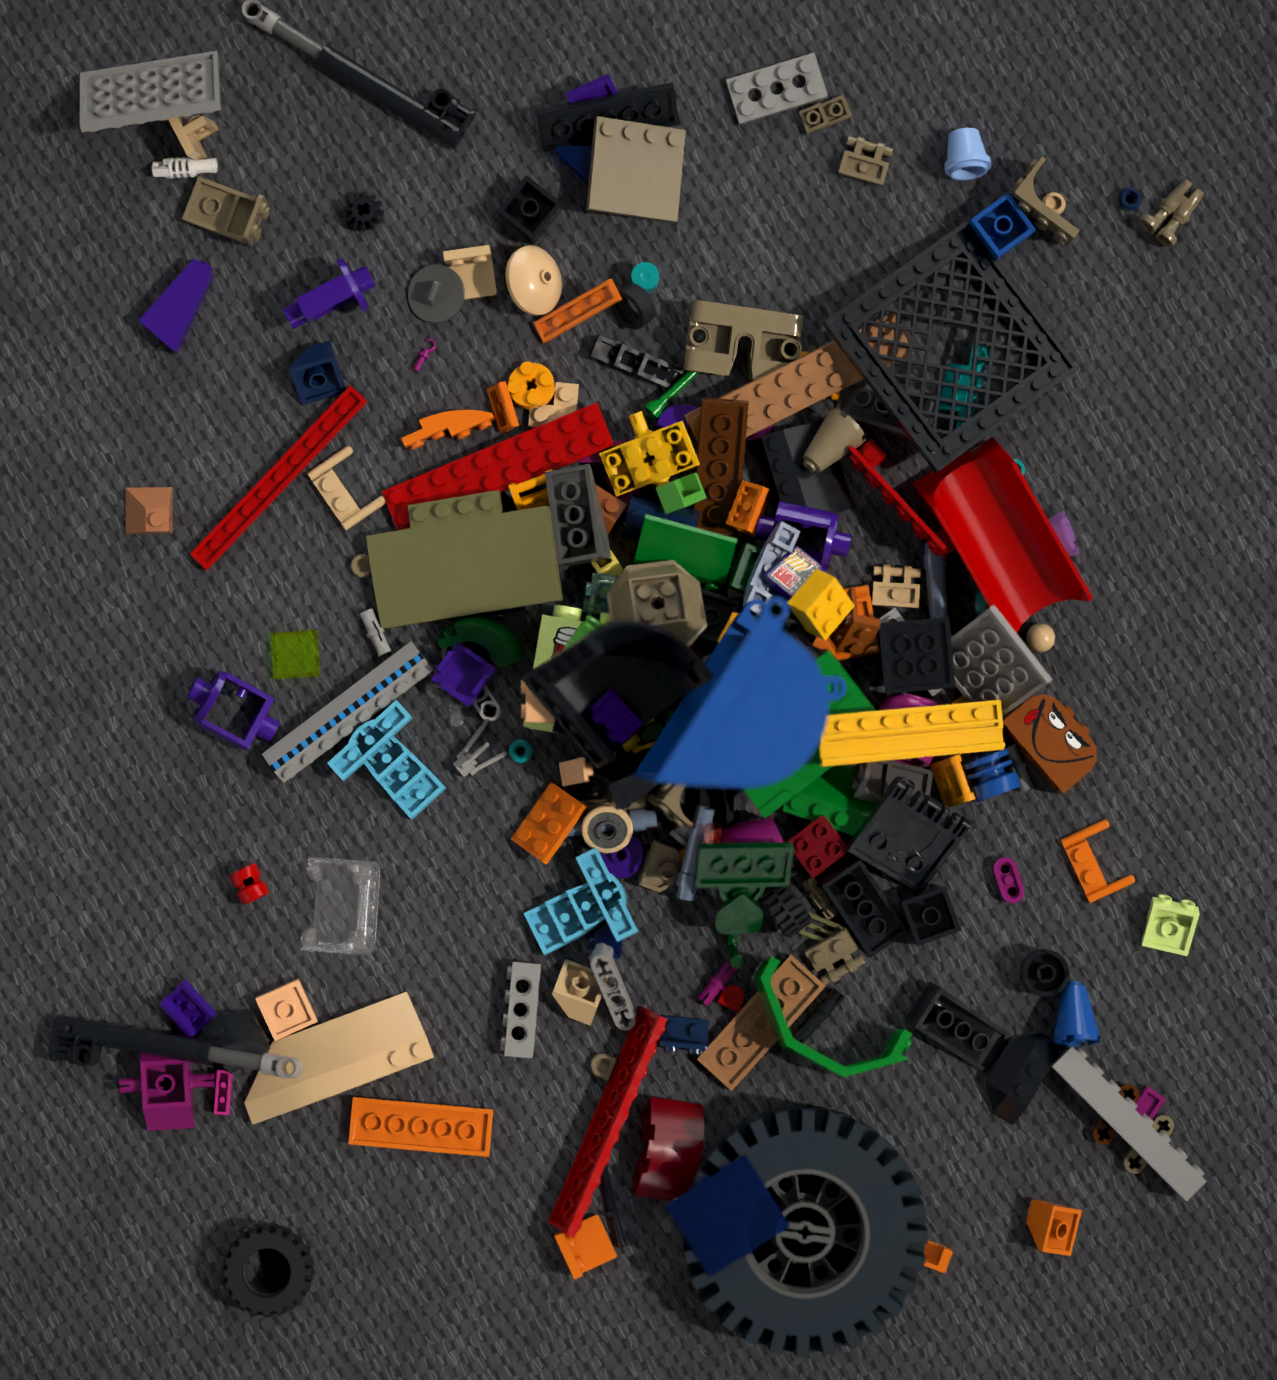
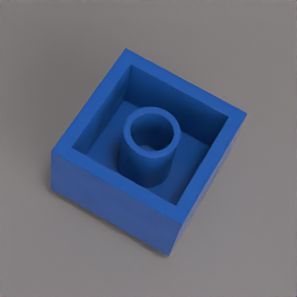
M1009 192L973 217L969 222V225L996 260H999L1031 237L1036 231Z

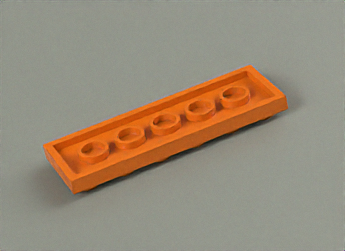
M353 1097L348 1144L489 1157L494 1109Z

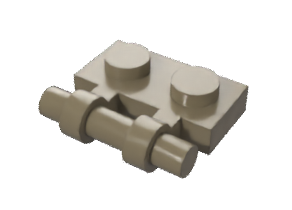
M849 136L846 145L855 147L854 153L844 151L838 174L883 187L889 163L881 161L882 155L891 157L893 148L886 147L884 143L878 142V144L865 141L863 137L858 136V138ZM862 149L875 153L874 158L860 155Z
M846 928L805 950V954L816 972L823 968L827 970L828 973L821 976L824 985L839 981L841 976L848 972L853 973L859 970L858 967L866 963L862 955L853 958L851 953L857 950V946ZM843 958L846 963L835 968L833 963Z

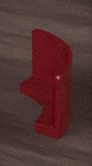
M650 1097L643 1109L642 1140H647L645 1153L640 1152L635 1171L632 1175L634 1196L685 1203L688 1189L701 1162L704 1140L703 1105L697 1103Z

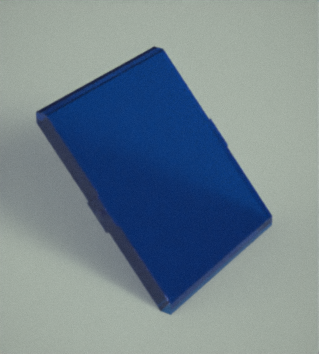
M746 1155L712 1176L709 1175L698 1182L699 1184L665 1205L709 1277L742 1256L745 1257L751 1254L758 1246L790 1227Z

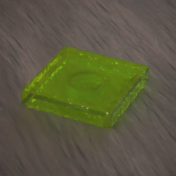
M318 630L271 633L274 680L321 677Z

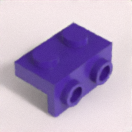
M184 980L168 997L159 1003L165 1014L171 1017L180 1030L187 1034L189 1038H192L217 1015L216 1011L187 980Z

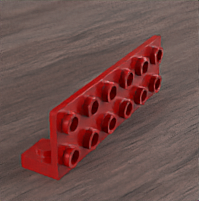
M872 438L858 451L853 445L849 447V459L853 468L858 473L864 472L867 477V483L874 490L876 488L880 490L882 499L889 506L894 505L896 507L897 515L903 522L907 523L909 521L914 528L912 529L920 540L923 538L927 540L928 548L936 557L940 555L945 560L956 550L943 528L937 534H934L875 470L887 458V455Z

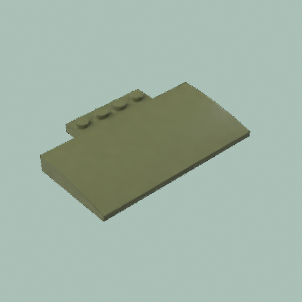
M496 490L408 505L411 528L366 536L380 625L383 629L563 600L551 512L548 506L503 513L500 491Z

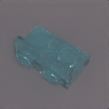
M592 573L591 582H586L585 596H588V599L584 598L582 612L586 613V616H592V613H609L606 595L618 579V575Z

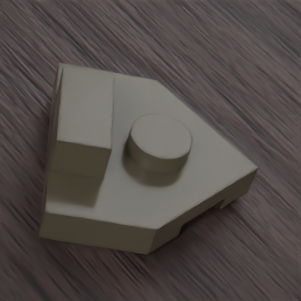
M654 840L651 849H647L644 856L643 864L639 869L641 874L637 884L659 893L676 884L679 871L682 870L683 865L678 850L675 847Z

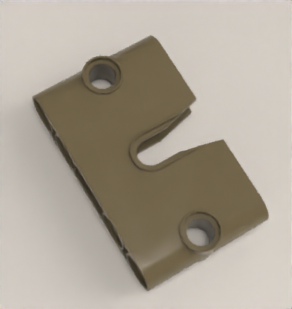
M692 300L689 329L686 333L687 344L683 370L729 376L737 355L739 339L745 337L749 342L747 353L749 380H755L799 357L801 354L800 341L804 316ZM695 330H699L703 334V340L700 343L695 342L693 339ZM787 343L791 344L794 348L791 356H787L784 352V347Z

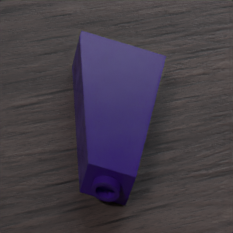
M194 258L139 319L142 325L176 354L180 351L214 278V275L210 272L213 268L203 259L198 262Z

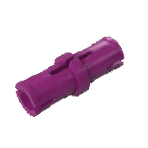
M725 961L714 977L711 976L709 978L710 982L697 996L702 1001L709 994L703 1002L708 1007L720 990L723 991L726 988L724 985L737 972L736 968L731 967L726 973V970L731 965L727 961Z

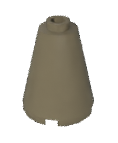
M833 408L828 412L803 455V464L810 472L820 473L849 454L850 446L853 445L856 449L866 441V438L862 439L864 432L849 415L845 418L839 415L842 412L839 409Z

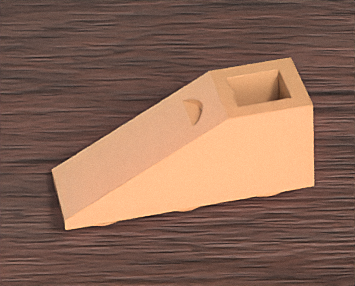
M585 757L559 763L563 786L591 782V777L595 776L593 763L588 762V759Z

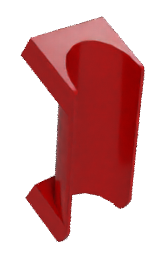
M994 437L960 455L936 474L932 471L912 483L921 502L947 532L988 604L985 606V609L988 610L991 606L995 605L1016 633H1018L1021 625L1031 615L1046 606L1066 600H1081L1085 602L1093 600L1087 585L1046 517L1018 465Z

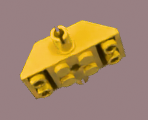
M642 411L628 416L636 434L635 439L599 453L616 497L651 483L659 487L669 483L670 476L700 465L683 420L652 432L647 427Z

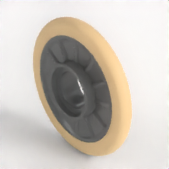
M604 805L594 808L586 815L581 831L589 847L592 849L597 847L601 853H613L623 849L629 843L633 835V824L628 814L622 809L616 810L611 805ZM609 824L613 826L614 831L611 834H604L601 832V827Z

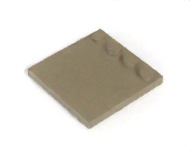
M599 116L595 117L586 210L676 223L678 221L686 130Z

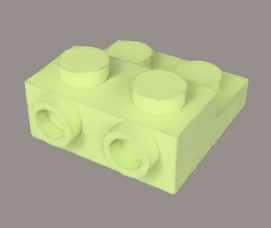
M1160 894L1158 898L1152 897L1141 945L1188 956L1199 918V908L1190 900H1182L1179 903L1172 901L1170 896Z

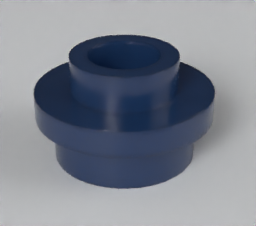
M1132 187L1123 189L1118 196L1119 205L1126 211L1137 209L1142 201L1140 192ZM1126 196H1132L1134 198V202L1127 203Z

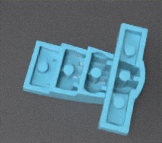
M395 700L375 720L372 719L358 727L352 734L349 743L327 764L343 781L351 776L361 765L365 764L391 798L413 820L447 788L411 751L394 737L397 732L413 719L405 708Z
M597 847L575 857L587 881L586 884L570 889L566 893L545 901L544 904L524 913L544 956L585 935L605 921H607L617 942L638 933L626 908L628 901L626 890L622 883L609 873Z

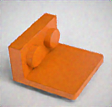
M742 480L732 509L728 514L726 524L755 538L759 517L764 516L771 495L768 493L769 489Z
M598 1214L583 1220L582 1226L574 1238L561 1231L555 1233V1239L574 1280L583 1276L584 1272L617 1257Z

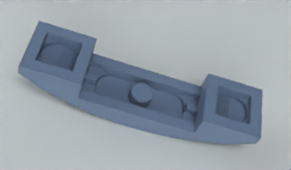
M779 521L752 569L744 595L743 607L751 600L759 599L766 602L773 597L770 594L772 588L764 575L786 553L792 552L800 534L799 530L782 521ZM755 604L751 607L750 611L758 614L761 607Z

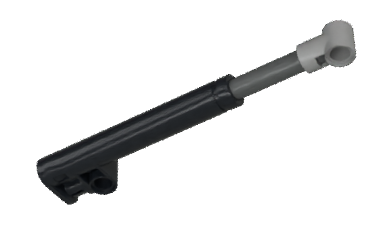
M246 0L242 5V13L247 22L258 26L269 34L274 33L315 58L318 66L325 68L331 74L453 149L456 148L478 112L476 108L471 110L461 104L460 100L451 95L446 89L435 90L425 105L340 51H336L332 46L328 44L322 46L283 22L281 16L261 5L258 0ZM252 7L259 9L258 14L255 16L247 14L248 10ZM444 96L448 98L446 105L439 106L436 104V100L439 97Z
M58 1015L55 1019L49 1048V1060L51 1062H56L60 1059L78 1066L96 1065L99 1062L102 1047L208 1066L213 1062L260 1070L262 1074L287 1079L298 1078L303 1072V1063L296 1057L271 1053L259 1055L216 1047L215 1043L210 1041L203 1042L193 1038ZM85 1050L89 1052V1059L87 1061L83 1059ZM288 1062H291L294 1066L291 1074L286 1071Z

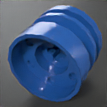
M1008 748L985 752L972 757L967 763L961 765L963 771L974 768L975 773L965 776L967 780L977 778L979 783L970 788L971 793L973 792L976 798L974 799L975 803L1022 786L1016 771L1005 773L1004 768L1013 763L1012 759L1005 762L1000 760V757L1009 754Z

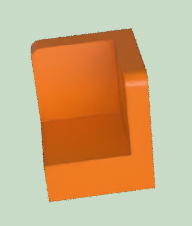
M928 1240V1243H925L924 1246L926 1257L924 1266L945 1273L953 1250Z

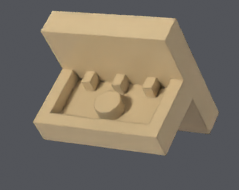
M196 115L189 120L187 117L182 116L169 118L168 120L186 155L195 160L207 158L199 141L219 130L216 123L203 115L201 117Z

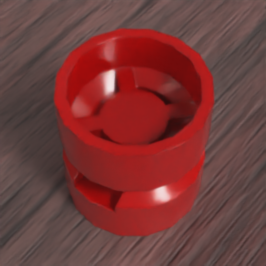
M256 863L229 875L233 887L239 889L237 895L242 906L270 893L265 881L259 879L261 872ZM251 878L253 884L245 887L243 881Z

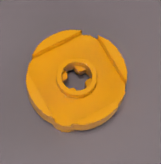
M527 361L517 367L510 375L508 390L513 401L518 406L524 409L542 407L554 395V378L545 366ZM535 381L537 388H531L530 391L527 390L526 384Z

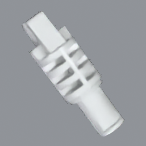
M190 157L165 158L163 161L153 162L152 164L153 177H166L167 179L195 177L200 173H217L218 170L216 158L198 160Z

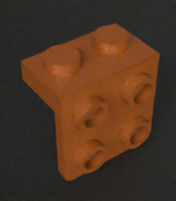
M850 587L846 594L854 604V608L835 629L834 640H836L837 651L863 656L881 627L880 619L858 615L856 589Z

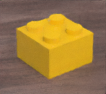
M816 569L787 602V605L806 632L823 640H826L854 608V604L837 579L819 569Z

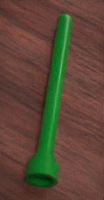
M688 371L662 397L654 401L650 400L644 406L645 411L654 420H658L665 410V406L699 373Z

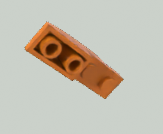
M479 410L442 412L420 419L419 422L422 429L401 439L405 448L411 447L412 450L424 446L423 441L430 438L436 441L445 437V432L448 430L452 438L457 437L458 440L470 436V431L479 428V430H484L492 426L491 421H494L495 418L493 413Z

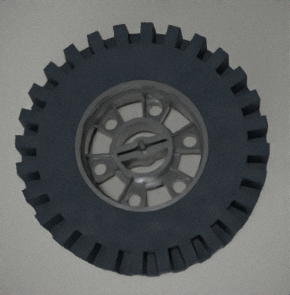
M797 1105L786 1106V1109L779 1111L771 1109L760 1113L759 1117L750 1121L746 1119L737 1124L735 1130L727 1136L723 1135L715 1143L713 1150L704 1156L688 1189L683 1209L682 1235L686 1264H688L692 1282L696 1290L698 1289L702 1295L704 1304L711 1313L715 1312L723 1326L730 1332L733 1330L737 1331L742 1335L745 1342L753 1346L756 1343L766 1346L771 1353L781 1355L783 1350L793 1352L796 1357L809 1358V1352L820 1351L824 1356L836 1354V1348L847 1345L850 1349L862 1344V1337L869 1333L876 1336L885 1329L884 1322L891 1315L896 1318L904 1309L902 1302L908 1294L913 1295L918 1285L916 1277L919 1269H924L926 1261L924 1246L925 1243H928V1229L925 1225L927 1213L925 1203L919 1192L918 1183L906 1162L886 1139L866 1123H861L851 1115L839 1111L837 1113L818 1106L801 1108ZM797 1174H813L824 1177L817 1195L804 1192L799 1193ZM785 1177L792 1180L791 1187L786 1190L781 1189L779 1181ZM829 1184L838 1186V1193L835 1196H828L825 1193V1189ZM770 1185L781 1199L771 1214L754 1207L758 1197ZM850 1196L856 1206L859 1221L838 1223L833 1207ZM810 1207L821 1212L826 1217L827 1223L811 1221L807 1217L794 1219L785 1216L794 1209ZM753 1215H760L763 1218V1223L760 1226L754 1227L750 1224V1218ZM804 1225H806L808 1230L805 1231V1234H801L799 1229H803ZM847 1228L856 1230V1236L852 1240H847L843 1237V1233ZM769 1234L774 1250L757 1262L751 1251L748 1237ZM780 1237L797 1239L801 1243L814 1241L821 1242L822 1244L813 1251L802 1253L788 1248ZM835 1243L855 1251L850 1262L839 1273L835 1271L825 1257L833 1249ZM771 1259H778L781 1262L778 1270L772 1271L767 1267ZM790 1262L808 1264L810 1285H794L783 1282ZM823 1265L827 1268V1274L824 1277H817L814 1274L817 1266Z

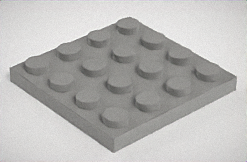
M995 605L991 606L951 637L955 685L969 703L1001 700L1003 717L1052 681V678Z

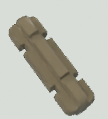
M809 877L802 885L806 891H810V897L819 910H823L822 914L829 920L838 911L834 905L831 906L829 904L831 901L822 888L817 887L818 883L815 878Z

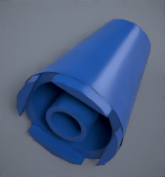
M1069 981L1061 992L1053 1043H1056L1058 1046H1079V1044H1084L1086 1041L1087 1046L1100 1043V1034L1086 986L1081 985L1080 981Z

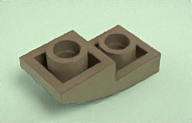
M844 95L822 104L818 103L799 112L808 134L853 117Z

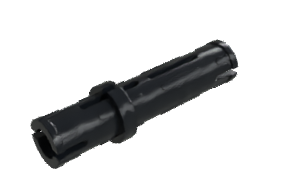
M833 988L821 1003L818 1002L816 1004L817 1008L801 1024L792 1037L804 1044L827 1017L830 1018L833 1015L831 1012L845 997L836 988Z

